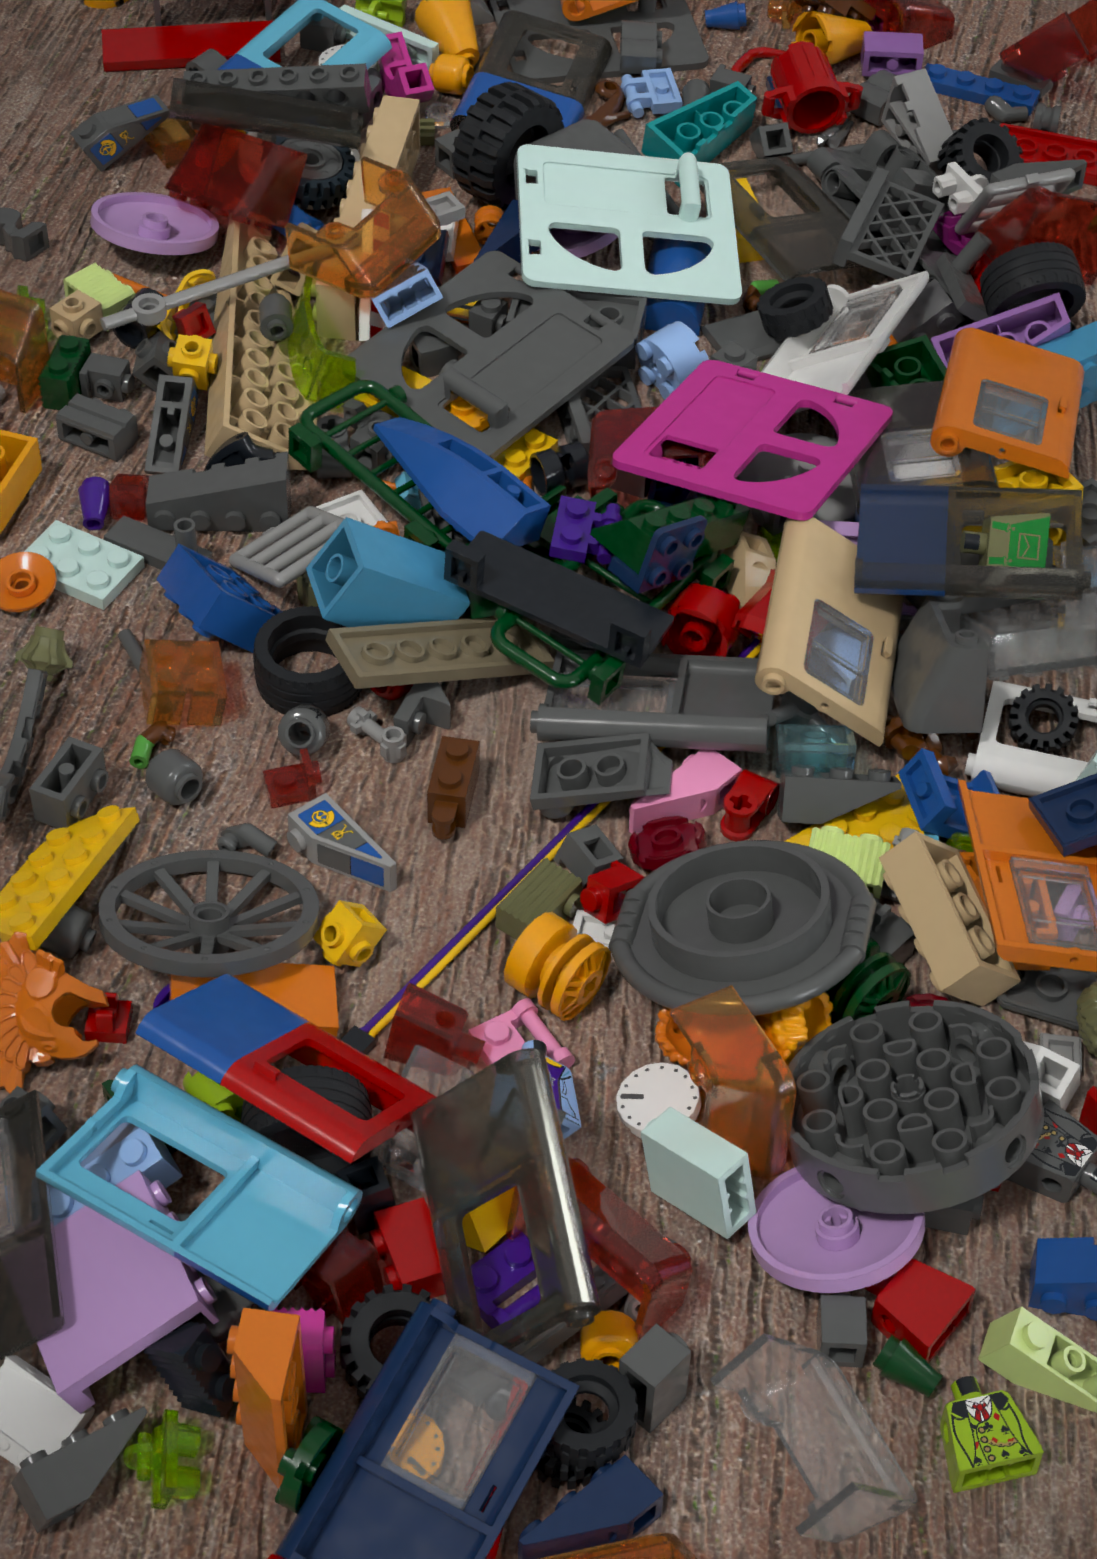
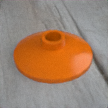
M17 552L1 558L0 609L8 612H23L44 603L53 593L57 582L56 572L52 563L44 556L33 552Z

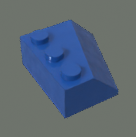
M181 544L177 545L156 578L166 590L164 596L180 606L178 612L194 622L192 628L206 638H211L212 635H215L252 653L256 635L259 629L262 628V625L268 619L270 620L272 616L283 612L277 606L270 604L260 597V592L236 571Z

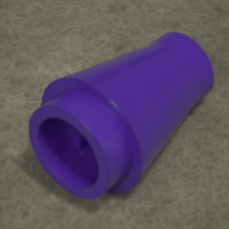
M89 477L78 488V495L83 515V526L93 531L104 527V520L113 496V490L106 479Z

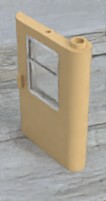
M814 517L808 520L787 518L783 527L755 683L760 690L770 695H780L788 691L792 692L813 705L818 711L824 712L880 747L884 740L904 595L854 594L858 546Z

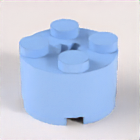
M675 321L635 345L641 368L638 369L640 379L646 386L655 385L664 400L703 361L709 360L705 349L699 352L695 345L699 338L687 325L680 321Z

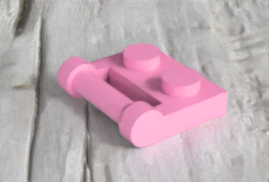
M529 998L520 1000L511 1010L468 1030V1040L496 1078L501 1064L519 1052L525 1043L516 1028L522 1025L526 1026L535 1040L546 1044L547 1056L568 1068L572 1067L575 1062V1057L567 1047H561L537 1015L538 1008Z

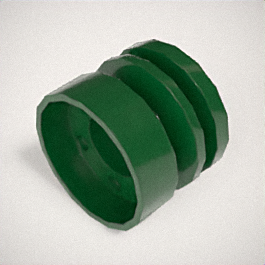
M869 937L864 961L858 964L843 980L826 991L829 1001L833 1003L832 1017L837 1022L848 1016H851L853 1020H857L874 1014L875 1006L900 1002L910 985L911 973L903 964L896 962L889 952H880L878 943Z

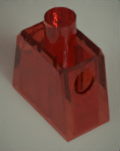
M408 983L394 1014L383 1058L443 1075L448 1073L455 1056L478 1064L486 1041L464 1033L469 1016L465 1009L412 983Z

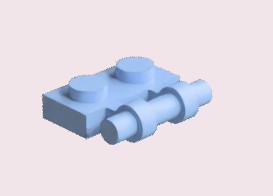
M671 68L642 70L641 77L633 78L630 74H625L621 78L622 83L620 87L627 98V109L635 118H640L644 115V108H651L653 114L666 115L681 108L683 105Z

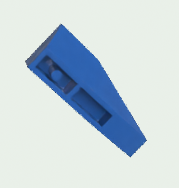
M402 417L374 424V432L438 514L470 542L480 531L488 532L519 547L539 540L551 505L503 465L476 447L427 424Z

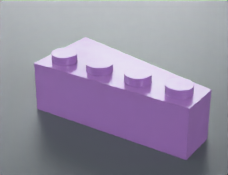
M1058 292L932 337L931 344L947 368L954 337L957 332L964 328L980 329L1036 347L1069 333L1070 319Z

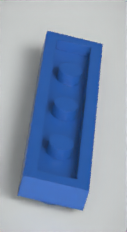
M927 63L925 66L935 92L938 94L985 105V101L990 96L995 95L1001 97L1011 107L1027 106L1028 116H1031L1039 100L1040 91L1031 89L1026 85H1015L1003 82L997 78H986L974 75L969 71L946 68L941 64Z

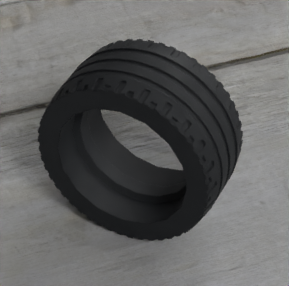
M1041 242L1012 249L994 259L984 269L980 277L981 294L988 317L1059 292L1070 319L1078 313L1086 300L1085 284L1078 261L1073 251L1060 243Z
M319 606L290 608L272 616L270 620L268 619L256 635L253 650L255 680L260 696H262L266 704H269L271 708H274L275 711H279L281 714H286L290 709L301 704L313 705L320 708L327 717L335 715L353 704V701L359 697L362 688H354L340 663L318 673H298L286 670L279 665L285 658L300 652L317 651L335 657L326 642L328 630L330 628H344L346 626L324 620Z
M300 1065L280 1070L285 1075L362 1120L372 1118V1108L367 1089L363 1083H360L359 1079H356L350 1073L321 1065ZM243 1101L242 1124L337 1176L336 1171L367 1160L371 1156L372 1150L350 1164L248 1101Z

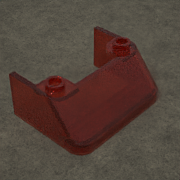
M1090 0L1070 14L1067 11L1000 52L999 56L1004 65L1042 81L1051 79L1052 83H1055L1068 75L1066 69L1085 58L1088 63L1097 59V0Z
M561 1156L530 1166L516 1179L505 1236L513 1241L541 1215L641 1303L634 1326L639 1340L656 1323L661 1327L683 1305L692 1276L691 1257L687 1250L680 1244L669 1241L592 1175L589 1167L582 1160Z

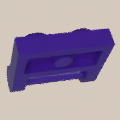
M521 1230L454 1278V1290L500 1337L512 1330L517 1321L555 1293L560 1294L572 1285L567 1272L561 1266L554 1265ZM539 1276L542 1279L540 1283L505 1309L497 1307Z

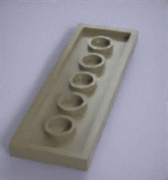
M495 617L330 628L326 637L327 644L355 689L531 675L530 672L500 653L493 646L490 633L492 626L498 620ZM517 623L505 633V637L510 642L549 668H553L555 661L538 637Z

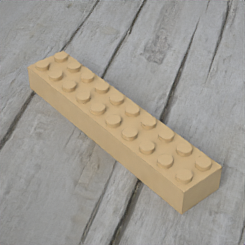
M383 95L380 106L374 108L373 125H368L366 143H362L360 148V161H355L353 180L349 179L347 183V198L341 199L340 217L334 218L333 236L328 237L327 241L360 231L362 209H375L388 214L389 220H392L393 210L402 207L420 154V99ZM361 244L322 257L319 260L318 277H313L311 283V296L316 297V303H314L312 311V322L317 323L318 337L349 341L357 340L359 334Z

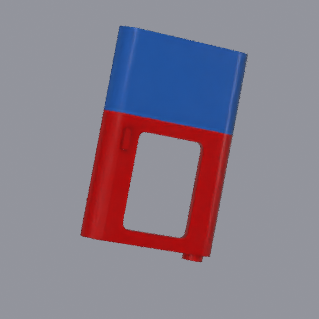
M224 974L154 1008L142 1019L135 1032L140 1037L350 1164L386 1140L393 1138L405 1128L414 1134L419 1133L423 1129L428 1131L434 1125L440 1113V1108L437 1107L438 1098L230 974ZM289 1055L306 1066H329L330 1068L333 1067L343 1070V1072H348L350 1075L355 1076L356 1079H359L360 1083L364 1084L371 1105L382 1112L369 1120L359 1119L285 1075L271 1064Z

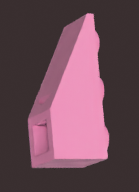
M701 749L696 754L689 755L682 765L672 772L670 794L637 797L634 799L629 808V832L631 834L635 831L636 834L643 831L642 826L647 822L662 817L682 816L690 821L714 815L723 808L725 795L734 786L742 772V768L716 750Z

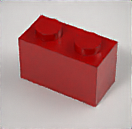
M418 1198L374 1212V1230L369 1232V1239L374 1255L376 1257L383 1256L387 1267L383 1268L386 1285L393 1284V1290H402L403 1284L412 1285L413 1293L419 1294L421 1289H424L431 1293L430 1299L454 1292L453 1266L425 1198Z

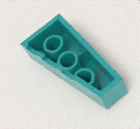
M736 81L657 118L645 126L641 152L649 157L678 160L684 153L689 152L695 155L698 162L709 163L752 126L757 97L739 81ZM674 182L678 187H680V182Z

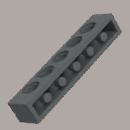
M366 63L184 71L181 95L189 120L369 113L371 86Z

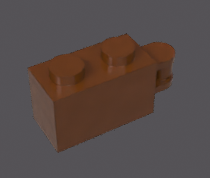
M442 736L427 791L428 823H432V834L437 839H450L455 834L456 827L466 828L480 770V741Z

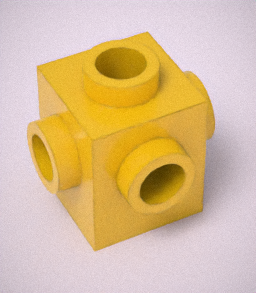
M179 334L176 346L170 347L168 352L167 366L172 368L173 376L192 377L198 389L207 391L211 374H216L218 366V354L213 353L212 339H206L198 335L187 336Z
M339 900L332 911L323 918L321 926L313 939L323 949V957L333 965L340 967L343 964L361 967L372 956L374 947L387 929L363 904Z

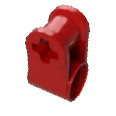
M744 769L723 800V807L726 811L720 822V832L723 836L733 841L749 839L765 816L769 815L779 797L780 784Z

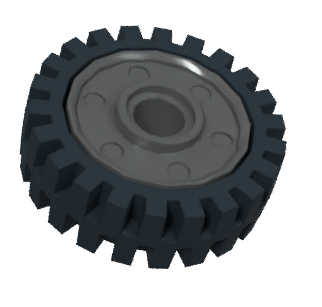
M294 128L290 129V133L284 130L279 132V136L275 134L266 143L262 158L261 175L265 177L266 181L292 203L295 205L296 203L301 204L300 209L307 210L308 205H312L313 210H320L321 205L325 209L332 208L333 204L336 206L340 205L342 198H347V183L349 179L353 180L355 157L351 155L349 147H344V142L340 139L334 142L333 135L327 134L323 137L322 131L315 130V133L312 134L308 128H303L302 133H299L298 129Z

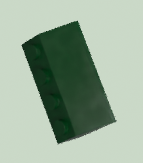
M704 495L593 528L590 535L634 572L639 574L652 536L658 528L699 515L707 519L708 523L704 531L705 537L697 549L695 559L737 545L750 509L745 505Z

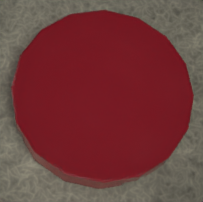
M682 816L662 817L649 821L642 826L643 831L638 835L635 831L630 836L628 842L633 863L648 870H655L677 857L705 848L707 845L705 830L701 823L695 821V824L689 823L688 818Z

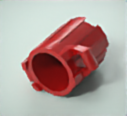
M804 41L788 45L789 49L780 57H777V55L774 57L770 73L775 89L764 93L761 110L763 116L782 119L783 123L788 122L789 129L792 128L800 133L813 134L822 132L835 123L836 125L844 124L848 118L846 113L859 108L863 87L859 84L837 81L827 55L819 47H815L814 43ZM779 98L782 108H774L776 99Z

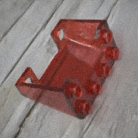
M204 120L164 188L169 190L168 196L187 201V197H190L189 204L204 209L211 205L210 212L229 217V213H233L231 219L250 225L252 219L255 220L254 226L272 231L273 225L286 229L308 154Z

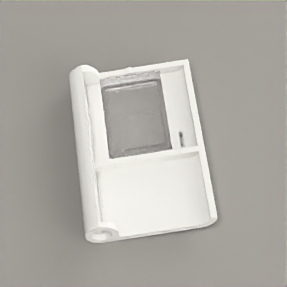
M926 270L884 284L873 285L871 288L851 294L839 285H827L833 305V314L829 317V320L826 323L824 322L821 327L807 334L787 337L761 372L848 395L876 355L882 353L890 343V335L929 282L928 271ZM799 408L795 411V413L808 410L811 408Z

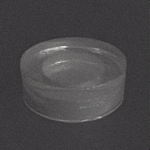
M433 103L426 108L425 118L435 119V129H446L455 123V117L452 118L455 109L447 103Z

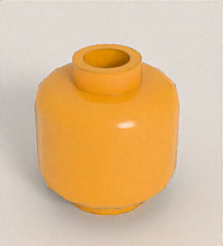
M441 54L437 57L435 63H431L429 67L433 86L440 93L462 95L475 75L473 65H470L466 57L460 55Z
M614 1310L600 1311L591 1315L584 1322L581 1330V1358L594 1361V1359L601 1360L609 1366L612 1364L618 1368L619 1372L620 1358L639 1341L637 1324L630 1316Z

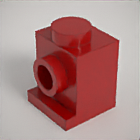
M617 860L611 862V868L588 876L586 889H583L580 893V901L584 911L604 924L617 920L625 894L621 892L633 889L644 876Z

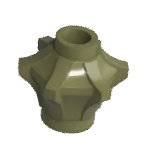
M35 626L34 635H31L29 642L24 648L15 654V659L23 662L27 669L47 671V681L50 682L53 680V675H57L65 669H73L74 662L68 656L65 641L63 640L65 631Z

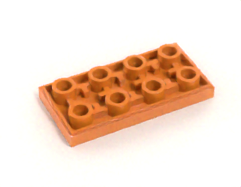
M279 963L259 971L233 976L337 1037L339 1023L334 966ZM169 974L170 1000L218 977H188Z

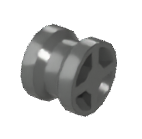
M1038 102L1033 129L1057 133L1062 106L1056 105L1051 108L1046 107L1044 103Z

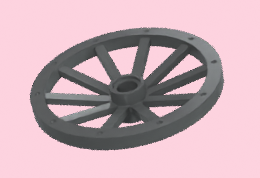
M229 850L178 852L139 863L119 874L107 885L98 905L101 934L106 943L115 952L125 959L150 970L188 977H220L224 974L234 976L277 965L306 947L314 937L319 925V898L312 884L302 874L281 862L264 856ZM207 871L205 901L194 904L171 876ZM219 871L254 876L227 905L218 902ZM157 881L185 915L136 895L133 892L151 882ZM268 882L281 887L289 893L286 896L237 915ZM123 903L167 923L121 920L117 918L116 914ZM296 905H300L302 910L298 921L252 924ZM131 933L171 936L172 938L148 944ZM282 935L263 945L242 938ZM190 946L191 951L195 954L176 952L175 950ZM229 948L238 950L237 952L226 953Z

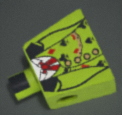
M965 1376L954 1381L950 1387L955 1401L945 1405L940 1422V1431L953 1493L1037 1474L1044 1451L1010 1394L1003 1390L982 1394L977 1379L974 1376Z

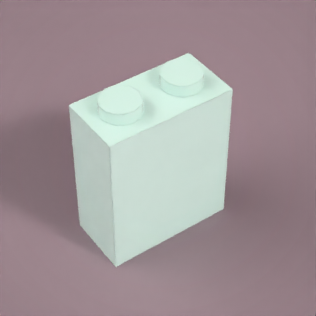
M669 1107L656 1119L651 1120L641 1131L651 1192L726 1239L730 1238L757 1213L747 1152L672 1107Z

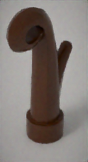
M611 80L598 82L595 85L596 93L608 101L592 115L586 116L583 119L598 121L607 128L618 121L630 118L631 114L629 111L619 112L625 100L622 88Z

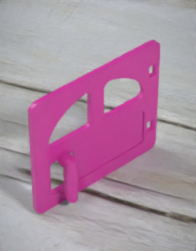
M706 360L613 453L612 465L622 471L790 519L808 520L816 514L890 424L893 410L889 406L718 360ZM811 408L821 413L831 422L836 430L838 442L835 446L827 447L778 434L777 432L797 409ZM665 440H671L716 454L701 468L663 457L661 444ZM763 451L816 465L815 468L803 474L782 480L745 482L736 479L755 456Z

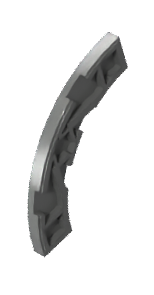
M28 668L17 724L7 757L0 771V823L9 814L8 804H12L16 800L34 743L32 734L35 718L40 717L48 677L47 671Z

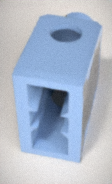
M416 262L379 282L371 299L387 328H390L443 298V295L427 267Z

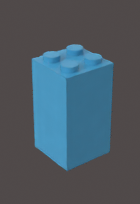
M345 517L306 567L322 618L346 627L457 620L471 604L464 588L444 580L445 552Z

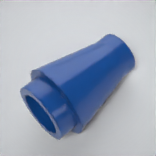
M735 1L711 10H705L706 27L734 30L746 27L745 3Z

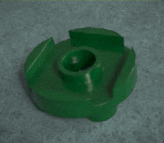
M317 1415L311 1419L297 1450L290 1447L279 1463L277 1472L284 1476L275 1497L276 1503L296 1514L299 1512L345 1430Z

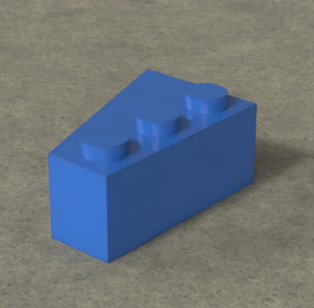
M1094 1237L1037 1238L1030 1264L1028 1307L1042 1309L1050 1314L1069 1313L1086 1316L1091 1320L1097 1321V1245H1095Z

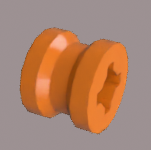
M487 205L479 208L475 213L474 234L479 243L485 244L504 213L501 208Z

